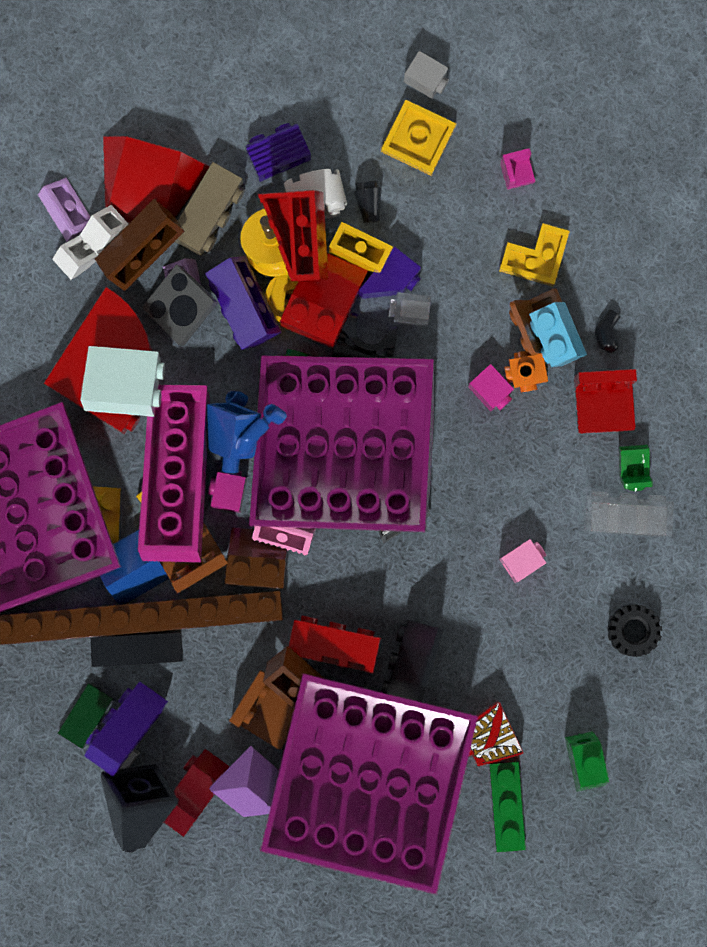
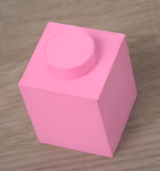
M529 539L499 560L513 581L517 583L546 564L543 559L546 553L538 542L533 544L531 539Z

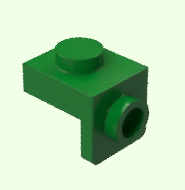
M648 445L619 447V476L624 489L642 491L646 487L653 486V480L650 477V448Z

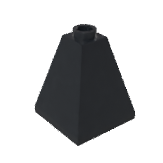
M156 764L119 769L114 776H111L106 771L101 772L100 777L112 828L120 848L125 852H135L137 849L145 848L178 804V798Z

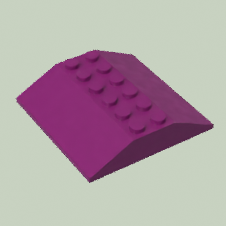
M261 356L257 412L261 414L262 419L264 417V408L268 404H274L285 411L287 417L279 425L271 421L268 425L269 429L257 441L253 466L249 525L259 527L426 532L434 428V359Z
M63 402L0 425V613L70 589L121 567Z
M303 674L260 851L437 894L478 716Z

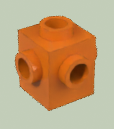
M526 351L514 353V359H509L510 366L504 367L507 382L513 383L514 388L520 387L521 393L538 390L537 384L548 382L545 360L542 353L533 356ZM524 366L529 367L531 370V374L527 377L522 376L520 373V369Z

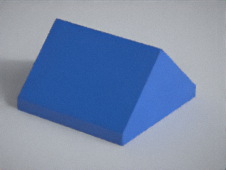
M139 529L113 544L121 567L100 576L106 589L119 605L130 602L169 579L160 561H142L138 552Z

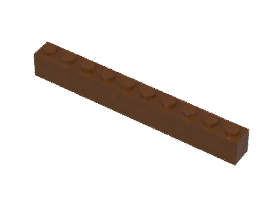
M281 591L0 615V645L283 621Z

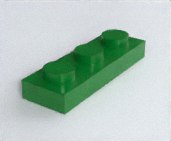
M519 762L489 763L496 852L526 850Z

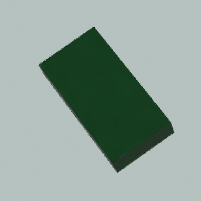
M89 683L57 734L83 749L87 739L99 724L114 698Z

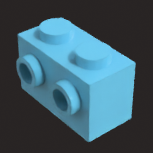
M554 302L529 314L532 320L530 322L531 330L536 337H539L543 346L541 348L542 356L547 364L550 363L551 367L564 366L587 355L565 302Z

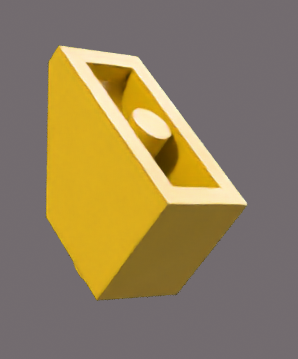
M341 222L329 245V254L365 270L381 273L393 246Z

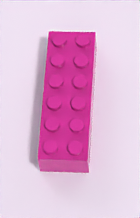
M158 385V389L162 392L160 407H155L154 417L147 416L138 552L142 561L201 562L208 445L207 404H210V396L205 385Z

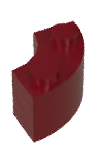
M204 749L198 758L192 755L183 768L187 773L173 791L178 798V804L164 823L184 837L215 795L209 788L230 766L207 749Z

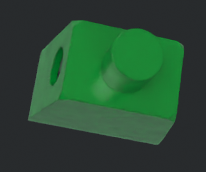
M594 732L564 737L576 792L605 786L609 783L601 742Z

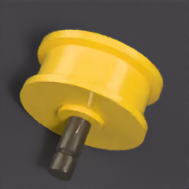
M265 209L259 210L248 218L241 230L240 240L242 248L251 267L260 274L272 277L286 275L288 272L280 254L279 244L274 231L268 223L267 213Z

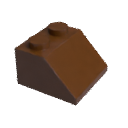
M232 528L227 555L228 564L226 566L225 584L284 589L287 549H282L280 546L276 547L275 545L271 546L263 541H254L252 538L254 529Z

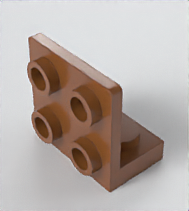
M204 522L201 562L160 561L177 593L228 564Z
M260 670L229 721L238 727L242 726L277 749H281L288 739L295 709L263 683L265 672Z

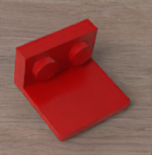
M636 369L578 372L574 377L578 433L635 430L632 385L637 381Z

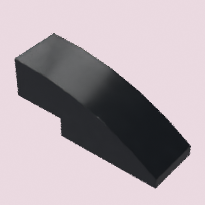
M181 633L90 638L92 667L182 662Z

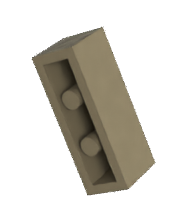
M212 162L178 220L185 232L175 242L199 256H202L204 251L209 253L217 238L214 237L217 229L219 227L224 228L229 221L231 213L228 211L233 202L238 204L244 195L245 189L242 188L244 185L243 179Z

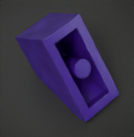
M394 246L381 273H372L360 288L359 296L366 299L403 295L407 289L413 291L422 279L418 276L421 267Z

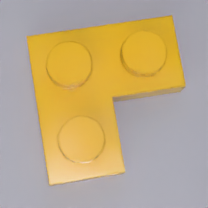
M542 223L534 250L507 242L499 272L553 287L570 231Z

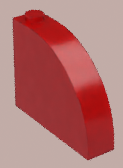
M107 287L44 382L47 387L82 409L84 408L81 403V393L89 346L152 351L148 335L136 313L119 295ZM87 411L124 435L127 430L132 432L140 420L138 415Z

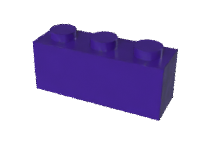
M246 256L230 257L205 273L209 281V287L216 295L221 306L222 315L227 319L233 331V338L241 350L255 348L281 333V329Z
M140 681L133 690L129 687L126 689L118 701L121 703V706L117 710L112 708L102 721L105 724L102 730L95 729L86 741L89 748L84 757L111 776H114L158 719L168 702Z

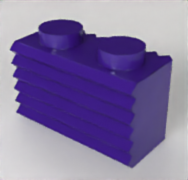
M290 123L280 125L275 129L274 134L267 137L264 134L257 135L249 140L250 144L245 146L260 182L311 160L310 150L298 124L293 126Z

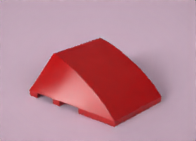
M103 137L105 208L112 205L129 224L155 199L176 218L210 166L183 152L131 137Z

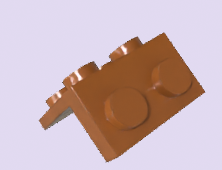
M556 288L530 300H514L509 303L511 308L509 310L510 318L519 327L522 334L520 337L521 344L524 350L532 356L541 354L543 346L539 337H536L531 330L530 322L532 320L529 314L554 302H562Z

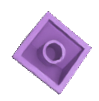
M250 746L209 789L243 817L269 814L280 770Z

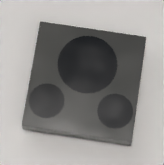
M176 264L142 308L178 345L184 346L218 302L181 265Z

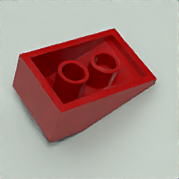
M327 253L328 280L298 281L280 319V323L286 329L334 349L368 271Z

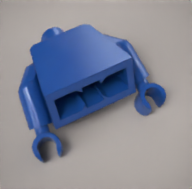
M230 391L225 397L227 403L207 404L208 448L210 452L223 457V472L238 473L240 459L253 458L255 456L257 441L269 429L268 425L271 421L279 425L285 421L287 413L274 404H268L264 408V417L261 419L260 413L244 407L248 402L247 395L240 391Z

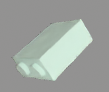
M89 346L81 393V403L84 410L154 417L155 407H160L162 392L158 389L159 380H164L165 363L161 362L159 352Z

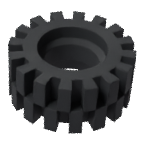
M636 604L624 606L618 609L609 620L610 624L607 627V631H609L608 638L611 640L614 649H617L623 655L631 657L647 655L651 653V650L656 649L658 641H661L660 631H662V626L659 625L660 619L654 615L653 610L647 609L646 606ZM629 620H639L645 627V635L638 642H631L624 635V626Z

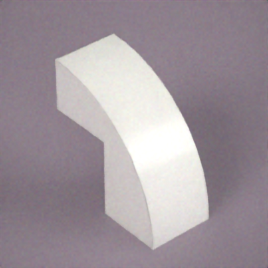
M112 205L102 209L91 216L78 237L59 247L53 257L54 262L72 280L96 262L95 258L118 236L128 223Z

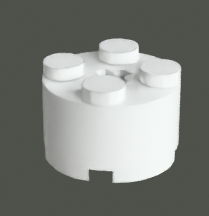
M331 169L315 170L299 175L300 181L293 183L292 178L284 182L286 192L308 190L323 192L325 219L341 215L340 211L345 209L347 205L338 169L333 174Z

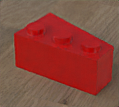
M308 190L258 194L260 202L263 203L267 213L270 228L273 229L279 244L278 248L291 281L328 280L323 192Z
M302 615L300 621L294 620L288 647L300 657L373 673L380 638L374 637L375 631L358 628L357 633L346 631L347 625L330 622L329 627L317 625L318 619Z

